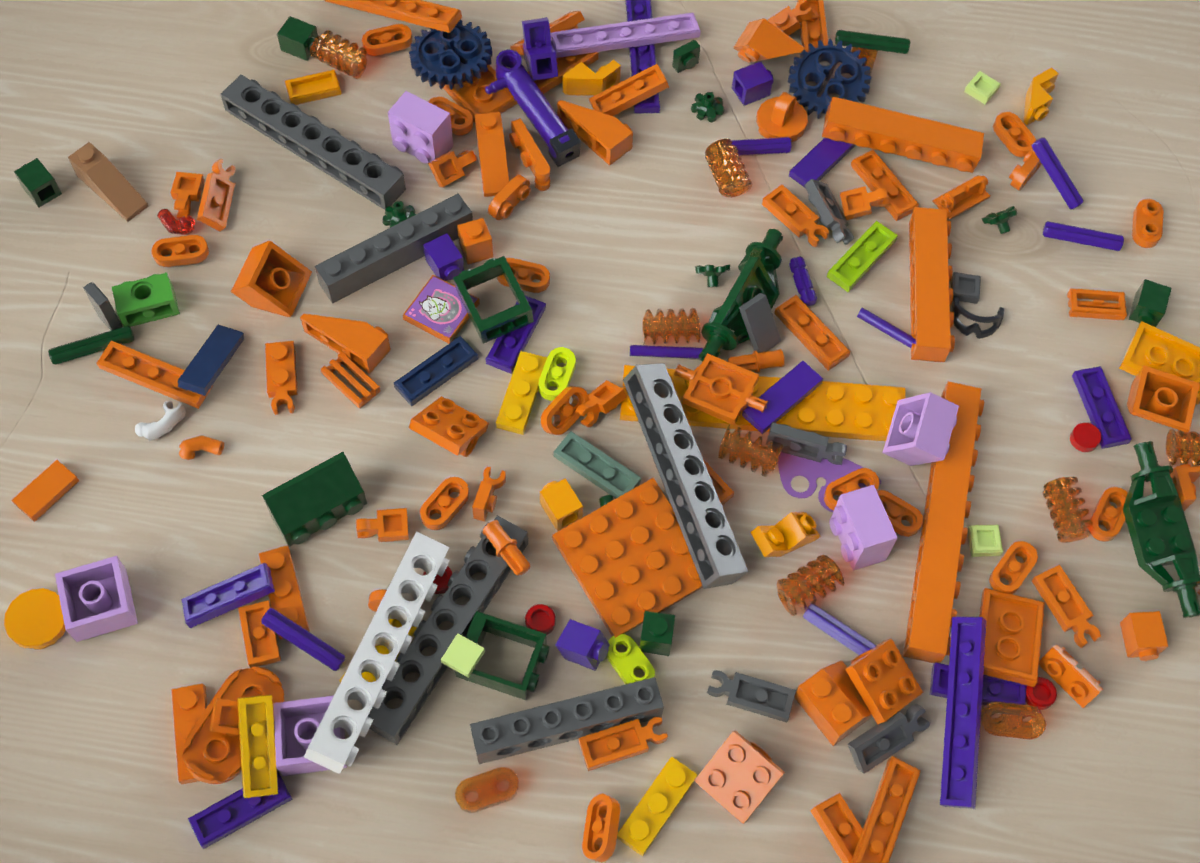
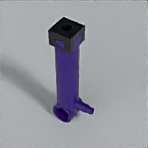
M508 49L501 51L496 57L497 81L485 87L486 93H496L507 87L548 146V154L557 167L579 157L581 150L580 139L572 128L569 130L566 128L522 65L520 54Z

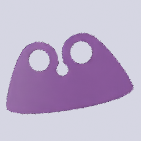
M777 451L779 474L786 492L796 498H807L817 488L816 479L823 477L826 480V484L821 487L818 499L820 504L830 512H833V510L828 508L824 502V493L827 486L831 482L857 469L864 468L843 458L842 465H835L822 458L820 463ZM803 476L807 478L809 488L801 493L793 490L791 480L794 477ZM863 483L858 484L860 488L867 487Z

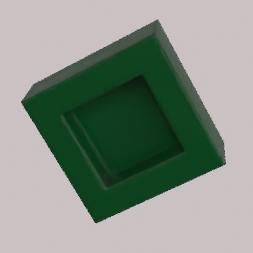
M696 40L674 49L672 67L677 73L685 69H691L699 63L701 46Z

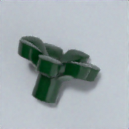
M707 92L704 95L699 93L695 96V103L692 104L691 111L693 113L697 112L696 117L699 120H703L707 116L709 122H715L716 114H724L723 100L721 97L714 98L713 92Z
M396 201L393 207L388 206L385 209L382 222L384 225L392 227L416 215L415 209L411 205L404 207L402 201Z
M1010 206L996 214L989 213L986 217L982 218L984 224L997 225L1000 234L1009 232L1008 220L1010 217L1017 215V209H1015V206Z
M728 264L715 268L714 265H697L695 270L696 274L707 276V287H718V276L729 271L731 265Z

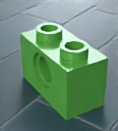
M168 273L153 274L147 278L126 281L120 285L112 286L117 314L123 326L133 327L180 314L174 287Z

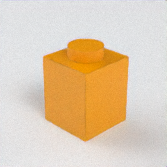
M566 478L559 482L552 481L546 484L542 491H540V505L557 532L583 518V505Z

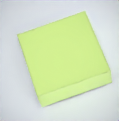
M979 71L966 86L964 92L986 104L999 90L1001 83Z
M970 525L968 527L967 533L971 557L1002 555L1003 548L999 525Z
M457 633L441 658V662L469 678L483 656L485 648Z

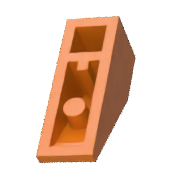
M563 100L557 102V115L568 129L572 128L578 138L608 165H611L632 149L633 132L627 124L622 123L616 117Z
M501 112L474 114L484 197L496 196L509 183Z
M303 314L300 317L304 332L338 354L343 352L358 367L369 374L391 350L388 334L378 326L373 327L367 322L312 314Z

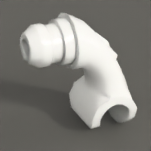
M165 401L163 403L164 417L158 422L138 423L135 427V433L139 437H145L152 441L170 432L185 417L186 411L183 404L178 403V406L173 409L172 401Z

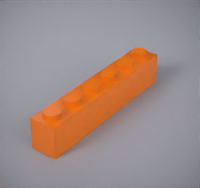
M832 96L826 111L822 137L854 144L859 147L879 150L884 153L904 156L909 159H917L938 166H946L962 172L973 173L982 156L984 133Z
M914 207L909 221L911 336L916 339V344L912 343L911 360L945 362L949 352L954 350L955 337L950 335V328L953 327L954 312H950V305L953 301V289L949 288L953 268L951 265H948V259H950L952 244L948 243L951 221L947 220L946 209Z

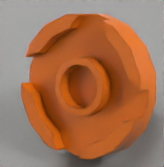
M783 92L780 97L767 99L760 105L757 111L756 123L759 126L758 131L763 137H789L792 139L791 142H794L804 134L808 123L807 112L796 101V97Z

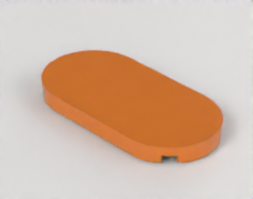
M254 666L233 672L222 684L190 730L184 742L183 760L189 773L197 780L208 784H221L234 779L242 772L240 735L210 731L215 698L238 701V698L272 695L273 703L284 702L282 684L277 675L272 671Z

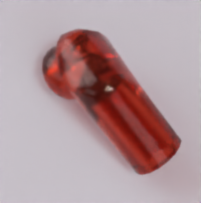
M162 209L157 214L161 223L171 234L189 235L195 229V220L191 216H182L180 220H176L169 209Z

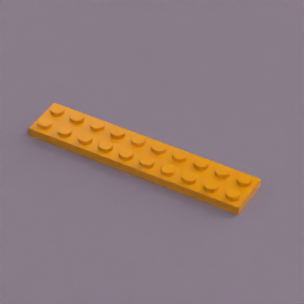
M624 365L623 379L635 366ZM667 369L690 426L758 431L742 416L743 411L736 424L732 425L683 404L682 397L689 387V381L674 376L676 369ZM759 376V381L753 390V396L759 398L781 378ZM823 381L820 386L776 423L807 432H815L826 437L886 442L897 401L905 399V388ZM623 382L622 388L627 398L621 402L620 420L639 422Z

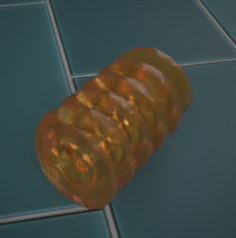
M330 30L317 36L310 48L312 58L318 59L322 63H327L328 66L335 67L338 71H344L345 74L355 79H359L366 69L367 49L364 47L359 48L356 43L350 44V41L346 38L342 40L338 34L333 36V32Z
M721 139L707 147L705 158L709 168L712 170L711 173L715 178L720 194L725 197H737L748 192L753 184L748 179L749 174L745 171V165L741 162L742 158L738 154L737 147L732 145V141L730 139Z
M683 308L679 309L677 316H675L673 309H668L666 317L661 309L656 311L655 317H653L650 309L645 311L642 320L644 345L647 337L651 338L654 345L657 343L659 336L662 337L664 344L668 343L670 336H673L675 344L679 343L681 336H684L686 343L689 344L692 335H695L697 343H700V320L695 308L690 309L688 316Z
M729 424L719 447L718 458L724 459L729 453V462L731 464L740 458L741 468H745L751 462V472L755 473L760 466L762 467L763 477H766L771 471L774 472L784 445L781 444L776 450H773V441L770 440L765 446H762V436H759L753 442L751 441L752 432L749 431L744 437H741V428L738 427L733 433H730Z
M1170 429L1165 443L1169 464L1175 465L1179 458L1180 465L1188 464L1189 459H1191L1192 467L1199 466L1200 434L1195 431L1187 433L1181 430L1176 432Z
M1074 476L1057 478L1043 486L1044 490L1042 493L1044 498L1047 499V508L1051 510L1049 514L1051 519L1054 520V529L1058 531V541L1062 543L1074 542L1088 537L1091 532L1086 531V528L1093 525L1092 520L1082 519L1089 514V510L1078 508L1086 502L1084 498H1075V496L1082 493L1080 487H1071L1078 482V478Z
M819 555L816 561H809L806 567H799L796 573H789L787 579H779L777 582V593L788 613L795 616L797 615L795 605L801 610L807 609L805 599L815 604L817 602L815 593L821 598H825L827 595L825 587L829 591L835 592L837 588L834 581L844 586V577L838 565L826 555Z

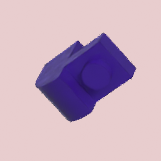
M548 18L522 21L523 50L531 78L534 81L558 77L556 51L551 45Z

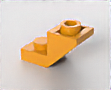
M612 60L606 66H601L594 73L585 64L580 62L564 73L563 93L566 95L595 96L620 82L621 65Z
M1052 67L1035 76L1031 81L1025 98L1024 123L1026 125L1036 120H1043L1050 111L1049 107L1053 98L1049 94L1054 90V83L1058 77V73Z
M791 512L775 525L757 526L750 532L764 557H781L821 537L816 529V522L806 512Z

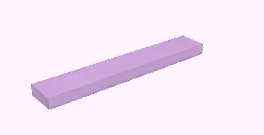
M693 12L550 32L551 45L556 51V58L698 38L701 31Z

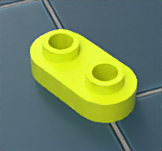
M565 347L555 348L548 355L539 378V393L546 400L553 401L569 386L576 367V357L570 349ZM564 363L566 366L559 367L557 364ZM551 386L557 387V389L554 391L549 390L548 388Z
M621 634L616 638L613 636L609 639L608 643L610 646L606 657L625 685L655 677L652 664L630 636ZM624 645L627 651L620 653L616 650V647ZM640 669L644 671L645 675L639 678L633 672Z

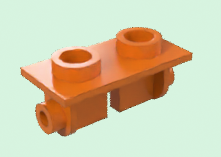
M978 175L939 196L932 202L939 209H946L947 219L950 220L990 198V195L985 190L989 183L988 179L985 176Z
M1056 644L1039 660V666L1084 708L1103 690L1099 685L1101 682L1097 681L1084 667L1079 670L1076 667L1078 662L1065 650L1066 648L1064 646L1060 648Z

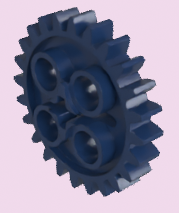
M460 20L450 33L430 28L429 32L422 29V37L415 36L416 43H411L410 45L412 51H409L412 70L415 71L416 77L421 76L422 82L429 80L431 87L439 83L440 89L445 84H449L450 90L453 89L454 84H458L463 88V82L467 81L473 84L472 78L481 79V72H487V65L492 64L491 41L487 39L486 32H481L480 26L473 28L472 22L464 26L462 20Z
M829 39L827 46H824L823 42L819 40L817 48L809 44L808 52L803 50L800 52V58L794 57V65L790 66L789 69L791 75H788V83L791 84L789 85V93H794L793 96L797 98L796 101L800 100V105L808 107L807 115L815 111L817 112V119H819L822 113L826 114L832 99L828 95L831 93L838 94L840 96L838 98L858 103L865 102V94H869L870 86L868 84L871 83L872 76L868 75L871 68L865 66L867 59H858L860 50L852 53L851 44L846 48H842L841 40L837 46H833L832 39ZM826 61L831 65L823 66L820 62ZM841 62L842 64L835 71L834 78H831L835 66L837 65V63ZM848 73L853 77L845 78L842 76V74ZM829 80L822 96L817 97V95L823 90L825 81ZM809 81L816 82L818 85L809 86L806 83Z

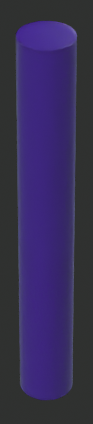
M863 307L859 311L858 318L909 348L912 347V343L916 344V339L870 311Z
M630 345V356L701 359L699 354L703 348Z

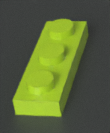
M875 221L828 271L827 278L849 292L896 242L898 235L878 221Z

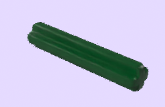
M837 30L835 35L836 45L841 40L842 46L851 44L855 48L907 54L910 49V39L845 30Z
M124 326L48 350L51 362L56 365L105 350L111 340L121 345L134 341V334L130 326Z

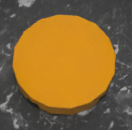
M44 588L31 589L20 594L10 603L5 613L4 627L7 635L18 646L33 648L34 650L46 648L58 641L66 631L59 595L54 591Z

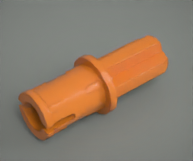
M782 349L761 353L753 351L752 354L730 357L727 362L749 371L755 370L756 373H759L761 369L784 367L785 363Z
M498 520L491 521L483 528L482 533L497 550V557H502L515 575H523L530 569V563L516 546L517 541L508 536Z

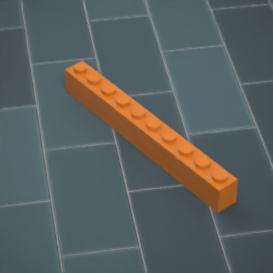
M948 381L941 394L942 398L959 406L956 415L957 423L952 430L949 440V451L944 460L931 462L903 657L930 663H941L946 655H950L951 637H949V630L952 627V617L957 616V610L952 609L953 600L958 598L960 592V582L956 581L957 572H961L964 562V554H960V547L965 544L968 528L963 527L964 518H968L971 509V501H967L968 492L972 491L975 476L970 475L971 466H975L978 456V450L974 449V442L978 441L981 432V425L977 424L978 416L981 417L984 409V400L980 399L982 388Z

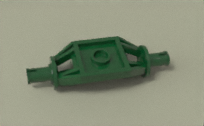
M769 229L762 243L751 242L747 246L746 256L738 266L740 275L730 290L729 295L722 306L714 309L709 322L702 327V336L707 341L702 352L699 354L702 362L707 353L718 357L722 350H733L738 344L750 339L739 309L740 306L759 293L767 296L772 310L780 295L776 269L780 267L782 262L781 256L776 250L783 240L780 231Z
M1153 441L1136 444L1133 447L1136 451L1141 470L1130 476L1132 483L1123 506V512L1138 565L1162 585L1164 592H1177L1183 618L1199 616L1200 603L1195 589L1200 585L1198 559L1179 495L1170 476L1173 473L1172 466H1159ZM1151 481L1153 494L1143 497L1144 482ZM1174 564L1180 580L1174 581L1163 566Z

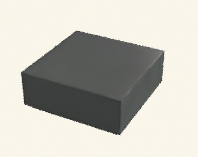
M954 272L951 280L953 300L956 296L959 297V301L977 304L980 298L981 276Z

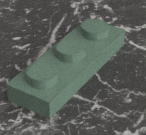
M572 431L569 432L553 452V456L614 498L620 497L641 483L640 476Z

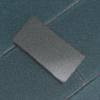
M90 282L85 285L83 289L98 317L110 330L121 328L122 325L108 298L95 283Z
M759 293L739 307L754 351L758 353L766 352L781 342L766 295Z

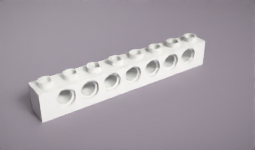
M416 531L304 758L340 774L344 765L351 767L360 749L355 747L354 744L359 735L365 738L373 722V719L369 718L368 715L372 707L379 709L387 692L381 688L386 679L392 682L400 665L395 662V659L399 652L406 653L413 638L407 634L411 626L416 628L419 626L425 610L420 607L424 599L430 602L438 586L432 582L436 574L443 575L450 561L445 558L449 549L448 546ZM414 568L423 569L427 575H419L415 572ZM401 594H411L414 597V601L405 600ZM397 619L402 624V627H393L388 620ZM375 646H385L389 650V654H380ZM361 673H372L376 681L368 682L364 680ZM352 699L358 700L362 704L363 709L354 710L349 707L347 701ZM333 729H345L349 734V738L340 739L336 737Z

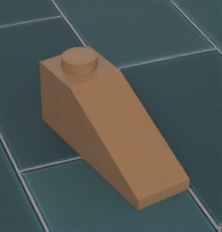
M90 142L68 157L76 176L127 222L148 207V203L110 160Z

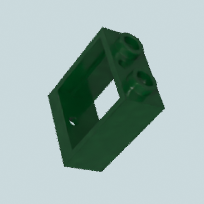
M505 256L489 259L483 265L474 269L464 270L458 276L453 277L456 290L483 344L534 322L532 309ZM504 274L518 304L482 320L467 290Z
M476 611L466 636L467 639L481 646L486 632L534 647V651L521 685L475 669L469 678L455 671L456 677L526 700L529 691L535 692L540 677V674L536 673L539 663L545 664L550 651V646L546 645V634Z

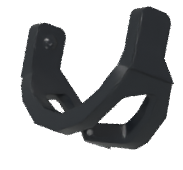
M954 297L952 304L954 326L962 334L968 336L974 332L978 339L992 335L1000 327L1004 317V308L1000 307L995 316H977L960 306L959 297ZM962 314L967 319L980 323H993V326L986 330H981L978 323H973L966 327L958 317Z

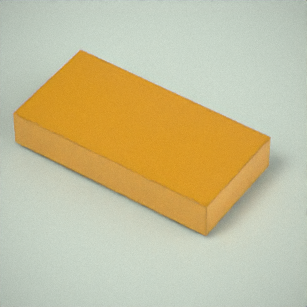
M335 69L285 81L290 102L295 105L342 95Z

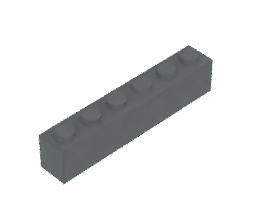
M459 193L316 265L315 270L319 284L333 304L424 257L423 244L447 233L452 241L459 238L457 225L473 221L472 211Z

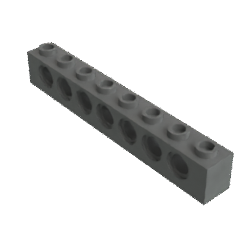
M241 74L220 94L225 111L385 210L388 206H391L406 190L404 174L396 166L391 167L383 162L378 155L370 154L362 149L357 142L347 140L334 128L330 129L321 124L316 117L308 116L302 112L295 104H289L282 100L277 93L264 89L256 80H250Z
M664 363L636 365L623 379V382L703 588L707 589L733 584L745 575L748 569L714 488L712 478L704 463L702 453L687 421L672 379Z
M497 515L494 520H498L508 536L517 541L516 546L523 553L529 544L528 532ZM482 532L478 545L476 547L472 546L468 550L464 558L465 564L460 572L456 570L450 577L448 582L449 588L444 596L439 595L431 607L432 613L427 621L422 620L414 633L415 639L408 647L406 653L399 654L397 662L400 665L392 682L386 679L381 688L387 692L379 709L372 707L368 715L369 718L373 719L369 729L398 745L447 670L448 666L441 662V658L457 633L464 637L467 636L476 611L484 613L511 571V568L502 557L492 556L487 553L495 547ZM477 572L486 574V577L482 580L471 578ZM462 596L470 599L465 605L455 603V600ZM444 621H450L454 624L451 629L446 631L438 628ZM428 646L437 649L432 656L421 654L422 650ZM410 672L420 674V677L415 682H406L404 678ZM393 698L403 700L401 706L396 709H390L386 706Z

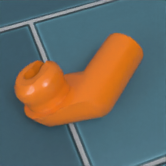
M203 435L186 439L179 445V448H181L179 456L182 459L191 460L195 458V452L201 450L221 455L224 449V442Z

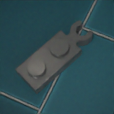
M811 179L804 186L809 194V201L820 214V222L826 228H831L832 236L837 243L843 240L845 245L849 244L854 239V236L847 228L849 224L829 186L826 183Z
M772 422L765 448L820 463L822 458L832 464L842 465L847 445L839 442L828 443L829 437Z
M713 671L711 678L719 680L722 686L719 688L709 686L707 693L710 696L720 697L727 695L729 696L727 705L786 723L788 722L796 690L735 672L734 679L731 680L722 671Z
M918 704L912 705L908 708L905 715L897 712L886 722L877 724L848 743L857 769L862 773H866L913 742V732L924 731L930 726L929 721L923 717L918 718L925 713V709Z

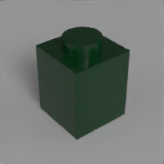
M289 16L277 33L281 51L308 61L313 53L317 52L320 46L316 26Z
M38 158L14 171L22 188L38 208L62 194L55 179Z
M1145 279L1135 294L1129 320L1139 324L1143 321L1156 327L1165 315L1172 288Z
M650 611L644 612L639 647L643 653L670 655L675 615Z

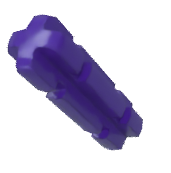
M801 256L793 257L790 259L789 267L791 272L794 273L793 279L798 294L801 295L800 299L807 306H813L816 304L817 296L815 291L812 290L813 284L808 269L805 268L804 258Z

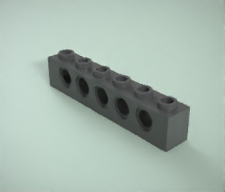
M653 677L472 723L470 728L478 763L483 764L576 740L580 737L639 719L640 723L654 717H662L664 706L656 678Z

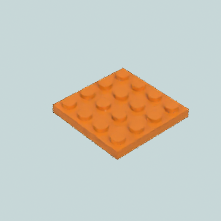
M654 478L649 479L554 533L551 537L612 637L615 636V638L642 624L645 611L660 613L703 587L673 508Z

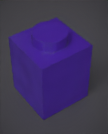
M759 61L734 71L731 88L743 106L770 96L774 78L771 71L766 69L763 63Z
M448 233L423 244L425 260L435 276L444 281L453 280V277L458 276L464 271L463 256Z
M570 619L555 646L565 660L596 671L600 662L606 658L610 644L601 630Z

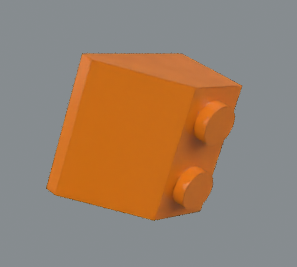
M762 18L748 23L733 48L739 52L737 55L742 60L750 63L751 61L757 62L800 53L805 47L768 20Z
M269 240L252 247L231 293L253 308L285 317H292L312 271Z
M1143 365L1131 384L1127 401L1128 410L1132 415L1188 433L1192 423L1200 383Z
M842 660L822 668L800 684L794 696L832 746L873 717L846 672L847 666Z

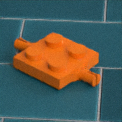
M707 353L702 364L694 371L680 364L675 370L674 376L689 381V387L682 397L683 404L732 425L736 424L741 412L748 406L764 413L768 401L753 396V390L759 381V374Z

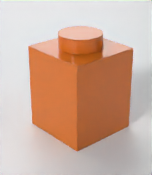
M484 218L457 225L459 244L468 265L493 257L492 238Z
M1160 611L1129 613L1120 622L1128 658L1139 657L1141 661L1154 660L1168 647Z

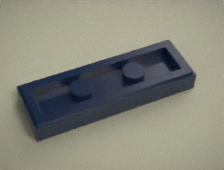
M218 324L178 379V387L205 396L243 342L244 333Z
M459 336L395 381L394 388L412 407L478 360V354Z

